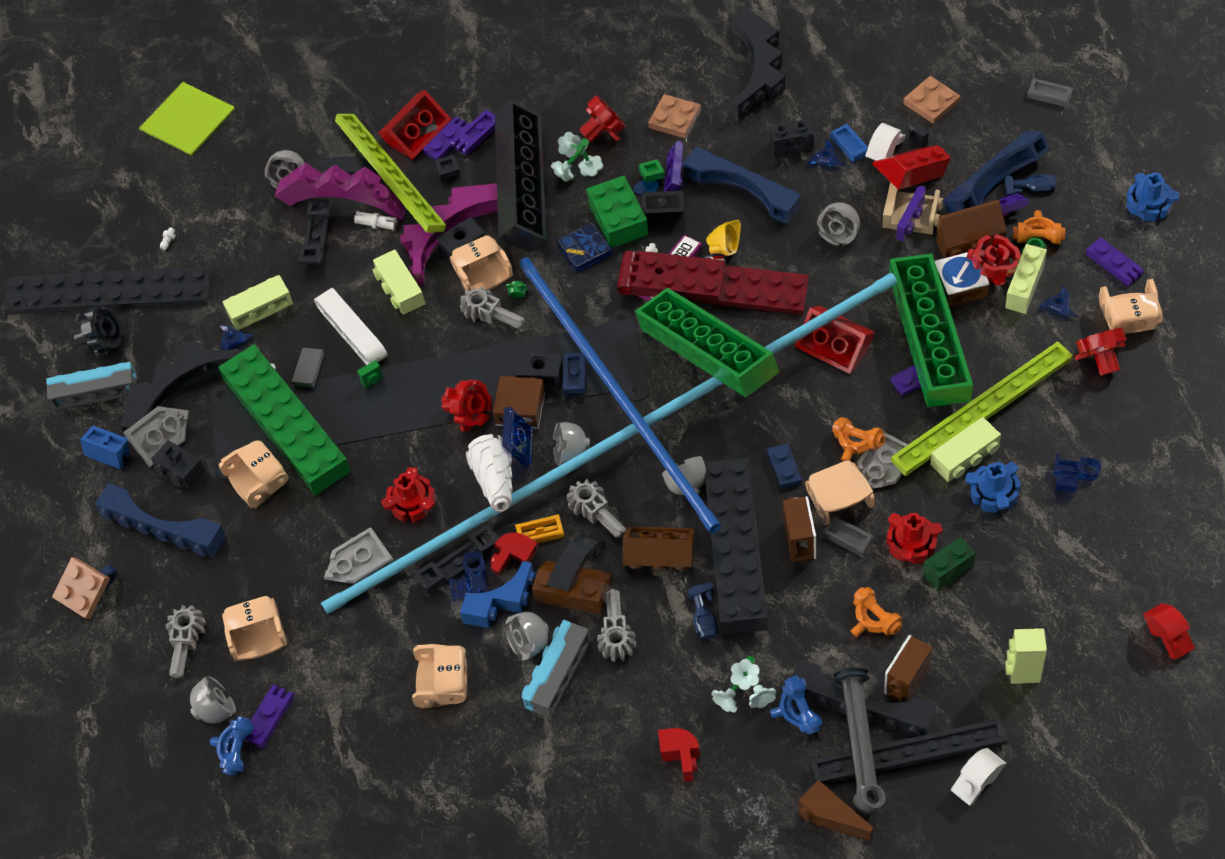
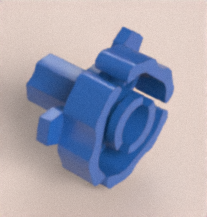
M1153 172L1152 174H1147V176L1143 173L1136 174L1134 177L1135 183L1128 189L1126 197V207L1130 213L1139 216L1142 220L1155 222L1158 220L1160 212L1158 209L1165 203L1166 206L1161 209L1160 218H1166L1171 211L1172 203L1179 201V192L1172 191L1169 185L1164 183L1165 179L1160 173ZM1134 194H1135L1136 200L1138 201L1137 203L1133 200V195H1134Z
M996 462L989 464L987 467L981 466L975 473H967L965 483L971 485L970 495L973 503L976 505L980 504V495L977 492V488H979L982 496L985 498L981 500V509L983 511L995 513L999 510L1012 508L1018 502L1021 483L1016 475L1018 466L1013 462L1006 464V466ZM1013 485L1015 491L1012 496L1007 498L1006 496L1011 492Z

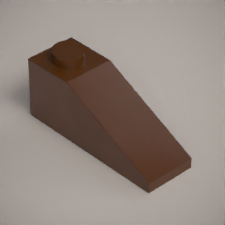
M819 780L798 800L799 814L806 821L809 822L811 820L817 826L870 841L873 838L874 828Z

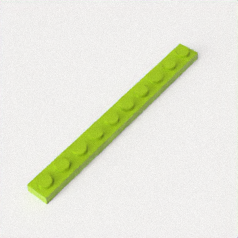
M337 114L335 118L336 123L422 228L428 233L444 232L446 224L354 114Z
M1057 341L891 456V462L907 476L930 460L931 453L980 418L984 417L987 420L1072 361L1073 355Z

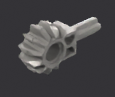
M473 286L472 291L465 290V296H461L460 308L467 319L472 318L475 322L477 318H480L482 322L485 321L493 324L495 319H498L515 328H522L525 319L501 308L500 299L494 297L489 289L484 290L482 286L476 289Z
M586 479L583 484L577 481V487L570 486V493H567L568 507L570 510H574L576 516L582 513L583 517H587L593 524L599 520L616 538H621L624 535L626 528L609 512L608 502L605 500V496H603V489L598 487L596 481L589 484V481Z
M611 589L606 593L608 617H603L604 628L602 627L601 634L597 636V647L605 659L611 656L613 662L619 657L624 661V655L632 656V649H636V635L634 631H631L630 626L626 625L625 615H621L620 592ZM615 640H621L619 643H612Z
M182 605L179 611L173 609V616H167L169 623L166 624V629L170 636L169 642L174 648L169 673L171 677L180 678L183 676L188 650H195L196 642L199 640L198 634L204 633L203 626L206 625V621L203 618L202 612L196 610L192 605L188 609Z

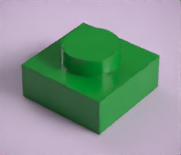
M658 159L639 164V171L645 183L665 178L664 170Z
M376 360L357 370L360 381L365 388L383 378L380 365Z

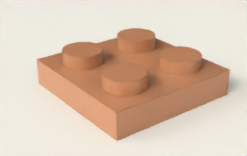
M929 76L904 98L903 104L934 124L960 102L961 96L932 76Z
M664 94L648 122L649 128L686 138L701 110V105Z
M71 557L52 597L84 618H91L110 578L80 559Z

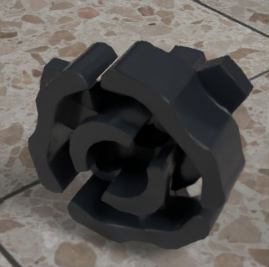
M98 305L89 308L84 312V315L81 313L76 314L75 322L79 326L73 330L74 340L77 344H88L89 347L94 349L96 357H104L105 351L116 348L121 344V339L117 337L123 335L122 324L110 307ZM108 337H111V339H114V340L109 341V343H106L107 340H108Z

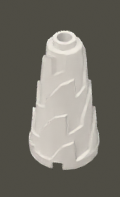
M492 434L483 435L468 445L469 451L468 453L466 451L467 462L470 469L473 470L491 508L495 511H505L512 503L511 450L508 444L504 442L505 439L498 435L499 439L493 438Z

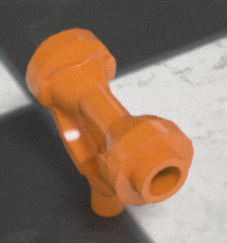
M1036 210L1034 217L1024 222H1018L1017 227L1013 226V239H1017V243L1022 244L1032 237L1046 238L1054 244H1060L1061 240H1065V227H1061V223H1054L1052 220L1042 217V212Z
M844 417L836 420L832 427L834 437L838 439L840 445L845 450L841 457L843 462L850 461L853 454L859 455L870 449L878 450L885 443L886 436L882 429L877 427L867 431L857 429L849 419ZM853 436L856 438L863 439V441L853 442L849 439V437Z
M862 587L856 591L853 596L855 598L853 604L856 606L855 613L859 623L850 630L856 638L865 629L874 633L884 632L886 635H895L901 630L903 618L897 613L885 612L877 604L875 592L870 587ZM867 610H871L880 621L870 619L867 615Z

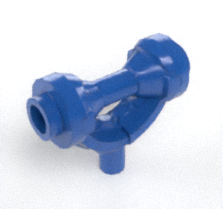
M795 675L784 681L785 685L782 686L783 693L779 703L780 707L771 709V716L773 718L784 716L785 720L798 726L801 732L806 731L807 734L820 730L819 725L823 723L822 719L818 714L813 713L809 709L804 698L806 690L804 678H798V675ZM792 699L796 701L800 714L793 708Z
M237 716L236 721L231 720L230 726L221 733L219 738L212 737L210 739V745L217 747L216 751L220 759L219 767L224 768L222 773L237 776V772H243L244 765L241 761L240 751L243 740L254 729V725L250 724V719Z

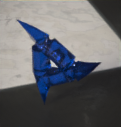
M826 138L825 147L819 150L816 155H813L807 164L808 166L818 162L828 166L847 165L837 160L834 147Z
M1064 285L1059 294L1050 297L1048 300L1046 299L1036 309L1049 307L1050 310L1059 314L1079 317L1070 310V296Z
M218 324L224 331L222 344H220L221 350H227L228 347L232 348L239 345L254 334L243 335L242 332L231 326Z

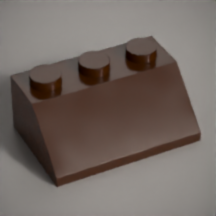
M999 199L938 216L936 243L944 258L967 253L969 249L975 250L979 239L986 235L991 237L989 246L994 235L1006 237L1007 231Z
M627 527L623 537V565H628L629 568L633 569L642 568V566H651L653 569H663L665 566H672L677 570H685L688 567H692L695 528Z
M547 560L538 569L532 587L535 602L599 615L602 614L606 593L609 590L613 573L582 567L578 574V581L568 592L548 586V580L557 562Z

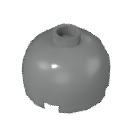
M290 150L274 153L269 158L265 167L266 179L268 177L271 181L270 184L277 188L281 179L304 164L303 159L297 153Z
M841 202L830 204L818 217L819 233L821 237L831 244L839 245V242L849 244L857 235L860 227V218L851 205Z
M570 422L556 423L553 440H556V447H553V454L556 465L560 466L590 448V440L586 438L580 426Z
M701 456L686 459L684 464L678 466L697 494L701 492L700 488L706 483L705 461H703ZM665 470L662 475L669 490L675 494L684 495L667 470Z
M522 612L507 618L506 624H509L510 630L506 631V636L513 652L516 655L521 653L524 656L521 658L522 660L530 659L540 654L548 641L549 627L547 623L532 612Z
M210 676L202 679L191 691L190 704L192 708L190 711L197 720L202 719L212 724L221 723L235 713L236 708L232 698L229 696L226 699L222 693L225 691V688Z

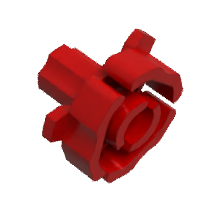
M596 95L588 103L589 107L585 109L592 118L579 130L591 143L605 130L618 142L620 140L618 134L626 125L622 120L618 121L620 117Z
M986 235L979 239L975 250L969 249L966 258L972 261L975 269H981V275L987 277L989 283L1001 286L1005 284V278L1015 273L1021 255L1019 249L1008 238L994 235L989 246L991 237ZM1010 258H1012L1013 263L1011 265L1009 260Z
M1123 328L1104 331L1088 336L1086 340L1084 338L1076 341L1080 354L1076 355L1075 359L1079 360L1094 355L1100 375L1120 370L1114 349L1125 346L1124 341H1126Z
M480 380L460 381L454 389L446 388L445 394L441 399L443 410L455 415L454 422L460 425L462 432L470 431L474 425H483L489 419V415L481 412L492 410V398L487 391V386Z
M412 467L408 468L406 473H402L398 478L394 479L395 487H388L386 498L381 501L384 509H391L395 518L406 522L408 517L404 511H407L411 521L417 522L425 518L427 512L434 507L436 494L431 487L430 481L418 475L417 468ZM425 488L429 491L428 497H425V496H426ZM397 507H401L404 511L398 510Z
M893 513L888 518L891 526L887 533L886 544L890 546L889 553L899 561L918 564L926 561L928 555H934L937 535L942 533L940 523L932 524L925 517H920L918 513H909V515L901 517ZM894 535L896 537V541L900 545V549L895 545L894 542H892V537ZM930 541L929 550H924L922 552L916 553L917 550L925 549L927 543Z

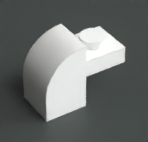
M884 123L880 124L871 138L866 156L874 160L892 156L895 146L903 143L905 135L901 134V130Z
M988 748L978 751L960 771L962 774L951 788V791L968 805H973L985 786L995 781L1006 765V762Z

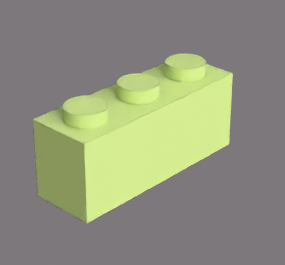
M1028 244L1025 245L1007 292L1005 308L1026 314L1045 265L1047 249Z
M396 250L373 260L375 266L372 269L377 280L381 279L383 282L381 285L386 295H391L390 300L395 309L399 308L404 315L425 305L421 289Z
M277 275L223 301L230 320L238 331L292 305L293 302L284 282Z
M982 417L931 453L930 465L947 482L954 478L957 479L964 474L966 469L978 465L983 457L993 454L998 450L1001 434Z
M1044 629L1014 630L1013 639H1009V650H1007V661H1005L1006 675H1010L1011 684L1040 683L1047 652Z

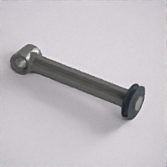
M853 667L839 670L833 674V677L836 678L834 683L843 686L857 782V793L853 797V805L859 813L867 815L884 804L885 793L876 782L862 683L870 679L869 675H867L869 670ZM866 795L870 797L872 803L867 800Z

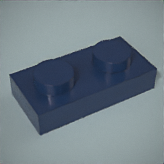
M583 353L563 354L564 394L585 393L586 357Z
M789 443L768 448L767 454L780 490L802 484V478Z

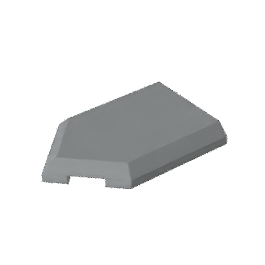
M158 406L123 433L145 463L151 467L154 465L151 458L167 440L176 445H180L185 441V429L189 411Z
M885 432L886 439L884 445L878 450L870 449L864 452L857 461L858 470L866 478L871 489L894 485L903 474L891 462V456L908 444Z
M370 527L332 550L329 567L326 570L324 579L356 584L394 559Z

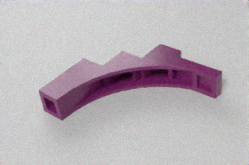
M304 163L280 180L274 195L289 206L315 197L351 199L379 208L392 217L397 218L398 221L404 217L407 209L393 191L379 183L381 177L366 167L350 175L336 165L320 173L307 163Z
M497 183L451 188L452 197H448V205L431 206L446 224L444 232H447L470 217L473 219L498 212ZM420 224L404 225V234L400 235L401 245L406 247L410 262H413V266H409L410 274L415 279L417 285L422 286L425 285L424 268L426 262L438 244L437 238L444 232L428 233Z

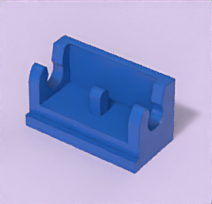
M92 426L80 439L84 456L121 469L124 466L123 455L128 458L130 456L127 438L99 427Z

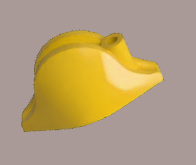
M739 219L718 226L708 235L706 241L710 246V254H724L728 256L736 253L741 229Z

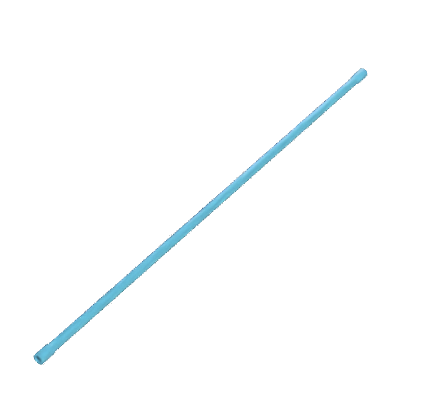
M889 273L871 286L765 346V348L773 352V354L779 352L873 296L897 284L895 276ZM712 377L646 415L643 419L650 427L724 383ZM631 424L511 494L512 503L510 507L639 433L634 424ZM489 506L350 588L321 602L327 615L358 595L503 511H495Z

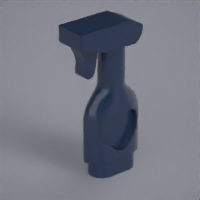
M1007 175L1004 184L1005 196L1016 193L1022 195V189L1015 188H1028L1032 191H1051V189H1056L1055 175H1032L1026 180H1013L1012 176Z
M712 582L693 586L688 590V597L694 600L697 611L693 616L696 633L700 635L701 640L718 636L717 630L719 627L715 614L705 607L703 597L706 596L708 601L712 602L711 594L714 592Z

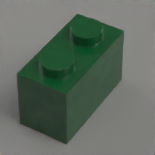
M960 537L924 561L923 575L939 591L974 567L976 553Z

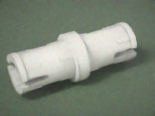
M357 211L354 219L355 224L372 226L373 229L379 227L395 231L396 227L394 226H397V218L381 216L380 213L376 212L370 214Z

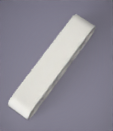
M333 288L314 299L321 313L366 365L374 360L379 362L388 356L379 340Z

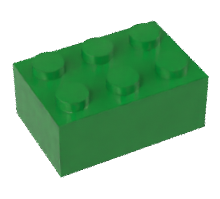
M625 175L586 189L588 204L610 248L649 235L647 219Z

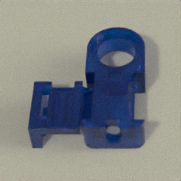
M1060 454L1056 455L1054 476L1057 477L1055 490L1076 492L1078 484L1074 483L1075 480L1093 481L1100 476L1101 463L1095 458L1080 456V460L1075 461L1059 459ZM1092 465L1097 471L1088 473L1084 470V467Z
M475 551L468 552L463 558L465 576L456 581L454 578L448 579L453 602L458 598L465 597L466 593H485L491 591V588L487 589L483 573H486V567L482 555ZM469 558H477L480 562L479 566L470 568L466 563ZM454 582H455V586H456L457 593H455V590H454V586H453V583H454Z

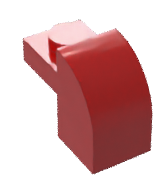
M521 533L503 535L495 542L496 549L500 550V553L496 552L490 561L492 565L490 568L493 573L501 576L511 558L521 563L523 561L530 562L539 548L538 542Z
M1161 603L1143 614L1151 634L1162 638L1171 659L1176 660L1195 649L1187 631L1190 629V626L1175 607Z
M680 728L658 730L662 762L681 760L684 782L694 781L693 772L697 771L696 758L700 757L699 744L696 738L690 732Z

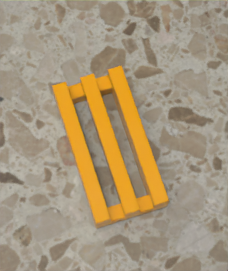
M559 514L515 525L517 533L524 534L538 543L564 537ZM557 523V525H553V526H549V527H545V528L542 527V526H546V525H550V524ZM534 528H535V530L522 533V531H526V530H530V529H534Z

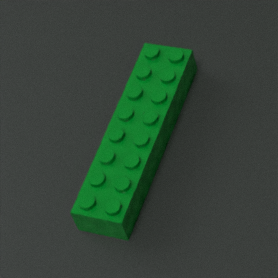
M932 253L890 259L889 273H892L897 280V284L892 287L927 408L971 402L973 383Z
M669 288L660 292L635 311L642 331L745 398L779 373L773 352Z
M255 344L219 366L226 384L314 496L351 472L346 457Z

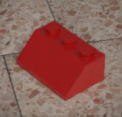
M423 90L417 93L378 134L391 148L412 160L447 125L451 118L427 91ZM421 116L426 119V124L421 122ZM434 118L437 128L430 133L419 136V128L430 125Z
M936 145L874 161L873 165L899 190L943 177L951 157L943 148Z
M821 306L810 307L803 324L828 311V309ZM839 316L796 341L794 347L852 374L867 353L875 332Z

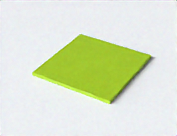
M182 82L139 129L192 156L235 110V107Z

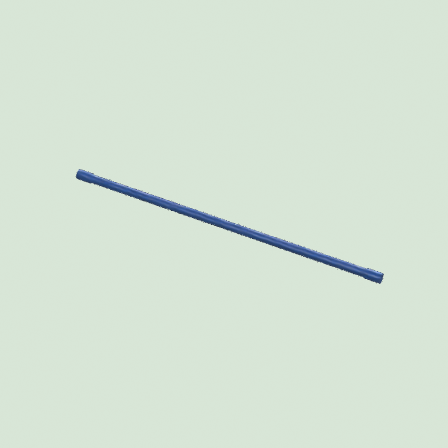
M527 257L523 258L519 262L523 272L530 278L675 481L709 533L714 534L721 529L720 522L696 493L542 279L532 261Z

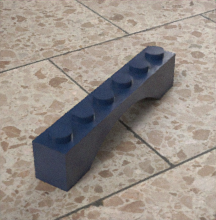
M1025 131L945 197L942 201L948 214L981 205L987 193L998 182L1017 169L1038 160L1050 150L1043 131Z
M695 147L683 162L685 177L700 184L726 183L741 187L759 198L771 217L786 224L790 223L801 208V194L795 190L783 187L777 182H772L760 174L748 171L744 167L711 154L707 150Z
M110 483L107 484L95 503L102 518L116 520L122 526L134 527L146 535L150 533L161 541L166 542L168 540L174 542L178 547L182 549L187 547L201 556L208 555L214 557L226 537L220 524L204 518L182 522L154 518L136 506L126 489Z

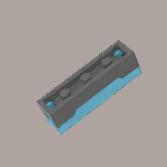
M127 362L87 371H78L67 375H57L46 379L47 399L55 411L126 397L129 394L131 383H136V373L131 363Z
M563 620L560 627L557 626L555 628L552 643L544 649L543 660L540 666L537 665L532 673L533 679L530 685H526L522 692L526 709L533 710L551 718L591 640L589 629L574 623L571 624L566 620Z

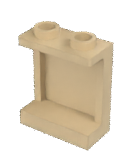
M890 182L883 213V228L897 230V225L914 193L899 192ZM940 190L935 191V196L925 195V203L922 207L923 212L920 219L915 220L913 232L932 235L934 226L938 227V216L940 214H937V210L941 211L943 198H939Z

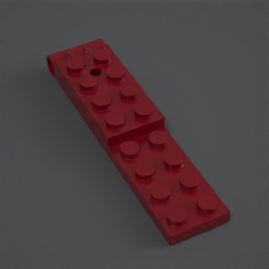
M626 251L623 253L617 292L622 295L655 297L666 288H669L690 302L804 315L809 275L725 265V260L647 251Z

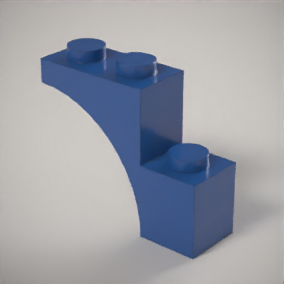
M523 561L515 576L498 589L485 593H466L460 610L462 622L464 624L490 628L491 621L496 619L497 609L522 613L524 605L527 606L529 603L530 585L533 586L536 578V572H533L532 563Z

